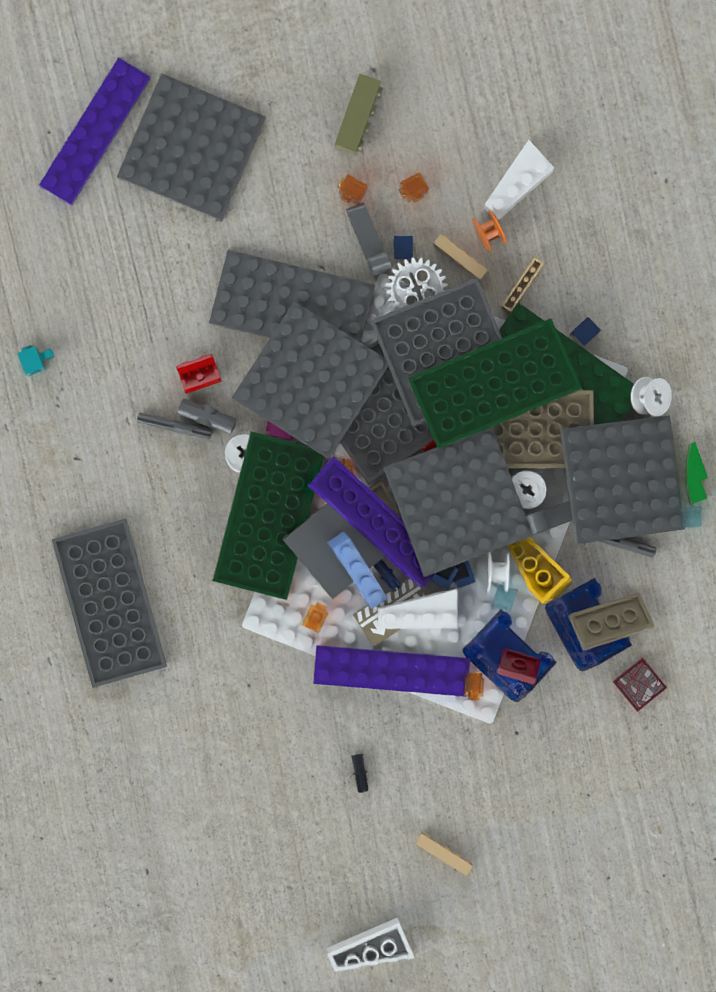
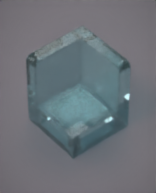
M701 506L681 509L683 529L702 526Z
M498 585L491 606L510 612L518 590L508 587L506 592L505 586Z

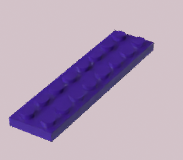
M118 57L39 186L72 206L151 80V76Z
M334 456L331 457L308 486L420 588H424L434 573L423 576L402 518Z
M316 645L313 684L467 697L470 658Z

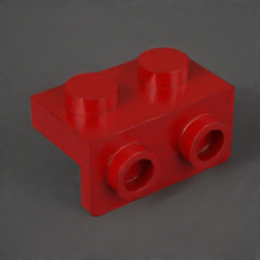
M212 354L203 355L198 359L186 361L176 366L185 394L222 382Z

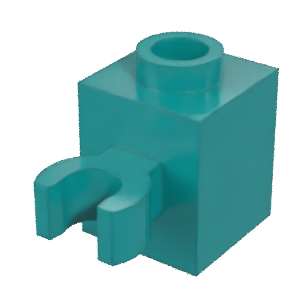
M31 345L23 347L21 352L17 353L24 372L28 377L46 370L43 362L55 357L51 349L39 353L38 349Z

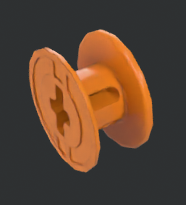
M488 210L490 218L488 222L480 225L475 218L472 221L481 242L490 253V241L498 237L504 244H507V241L495 215L491 210Z

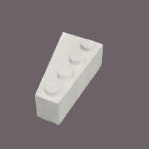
M530 140L527 141L484 205L486 212L488 213V210H491L497 220L501 219L554 170L552 164Z
M451 588L378 607L379 629L457 628V589Z
M398 917L326 948L335 972L359 968L365 965H377L378 963L388 961L394 962L400 959L414 958Z

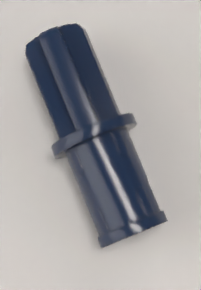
M382 559L373 566L380 574V579L387 583L392 592H396V588L399 590L403 584L393 574V569H389Z

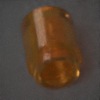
M467 672L464 696H468V700H479V697H483V673Z

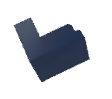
M394 236V259H409V262H411L413 258V236Z
M587 317L570 335L572 337L575 336L585 346L600 333L601 329Z
M469 561L456 565L461 568L454 580L457 589L476 582Z
M454 565L434 573L431 581L446 589H450L461 568Z

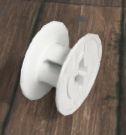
M642 377L636 381L631 392L632 406L637 413L642 415L650 413L653 416H660L668 410L672 399L670 385L662 378Z
M247 434L237 435L232 438L225 449V459L228 465L238 473H240L243 462L238 449L242 447L244 451L246 450L249 438Z
M523 471L512 478L523 510L534 509L543 502L547 488L545 481L540 475L532 471ZM520 484L525 488L529 486L531 488L530 492L534 496L532 497L528 493L524 495L522 493L524 490L520 487Z
M489 553L488 591L490 590L491 581L505 582V591H508L509 553L506 555L505 563L492 562V555Z

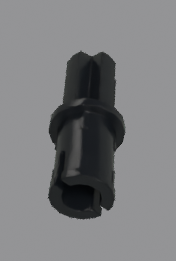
M363 754L351 755L358 793L367 792L369 790L366 776L368 771L365 770Z

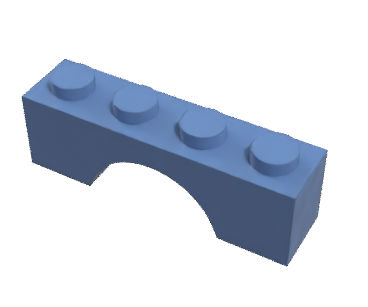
M344 531L327 542L371 609L388 599L353 542Z

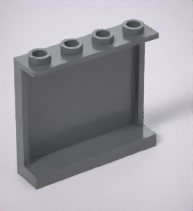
M326 503L293 532L287 534L282 539L327 594L334 599L350 586L353 580L327 543L344 531L369 569L385 555Z

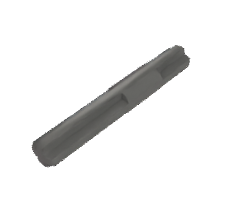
M139 413L137 417V422L140 424L171 430L181 434L210 439L212 434L211 429L144 413Z
M628 538L598 541L648 557H654L656 554V547Z

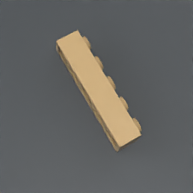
M440 234L433 243V246L474 278H478L479 281L487 273L488 270H486L487 267L485 265H480L476 258L467 255V251L458 248V244L449 241L446 235Z
M536 257L533 258L501 305L502 309L511 314L543 267L544 263Z
M420 834L415 842L416 845L465 876L469 874L473 867L470 860L467 858L465 860L462 859V855L457 852L454 854L451 852V848L446 845L443 847L440 845V841L432 840L429 834Z

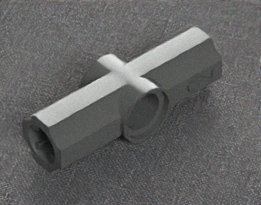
M184 398L177 412L181 416L195 420L200 425L208 428L213 427L228 434L232 433L237 421L236 418L220 413L215 408L204 404L200 405Z

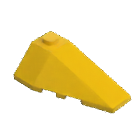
M531 537L507 545L529 591L542 604L560 596L573 583L571 577Z

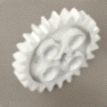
M412 258L410 264L405 259V266L398 263L399 270L392 269L395 275L388 276L392 282L386 283V286L391 287V290L386 291V293L392 295L387 300H394V304L391 307L398 306V309L408 306L406 299L411 295L416 298L417 302L420 301L417 292H412L414 284L409 276L410 272L413 274L416 284L422 287L419 292L423 299H425L424 291L427 288H431L434 291V295L445 291L443 287H446L448 284L442 283L446 276H439L442 269L436 271L435 267L437 264L429 266L430 260H427L424 264L422 258H419L417 263ZM421 270L427 274V278L423 282L417 279V273ZM402 278L409 280V286L406 289H402L399 286V281Z

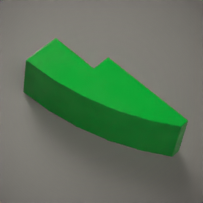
M696 442L689 444L685 462V485L690 505L707 499L701 481L707 479L708 476Z

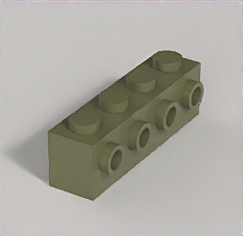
M359 73L334 144L335 149L354 156L357 155L358 151H362L365 142L362 140L364 133L368 134L371 125L368 122L370 115L374 116L377 105H374L376 98L380 99L383 88L380 87V80Z

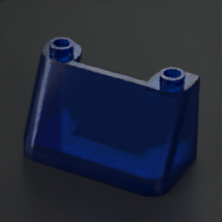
M595 578L545 605L546 613L573 663L582 672L600 665L632 646L629 637L583 651L569 615L600 605L597 598L601 596L602 588Z
M500 609L464 646L462 651L465 657L470 658V662L510 700L520 702L537 686L557 662L550 653L541 651L537 654L510 628L512 625L511 616ZM504 648L541 659L535 685L497 674Z

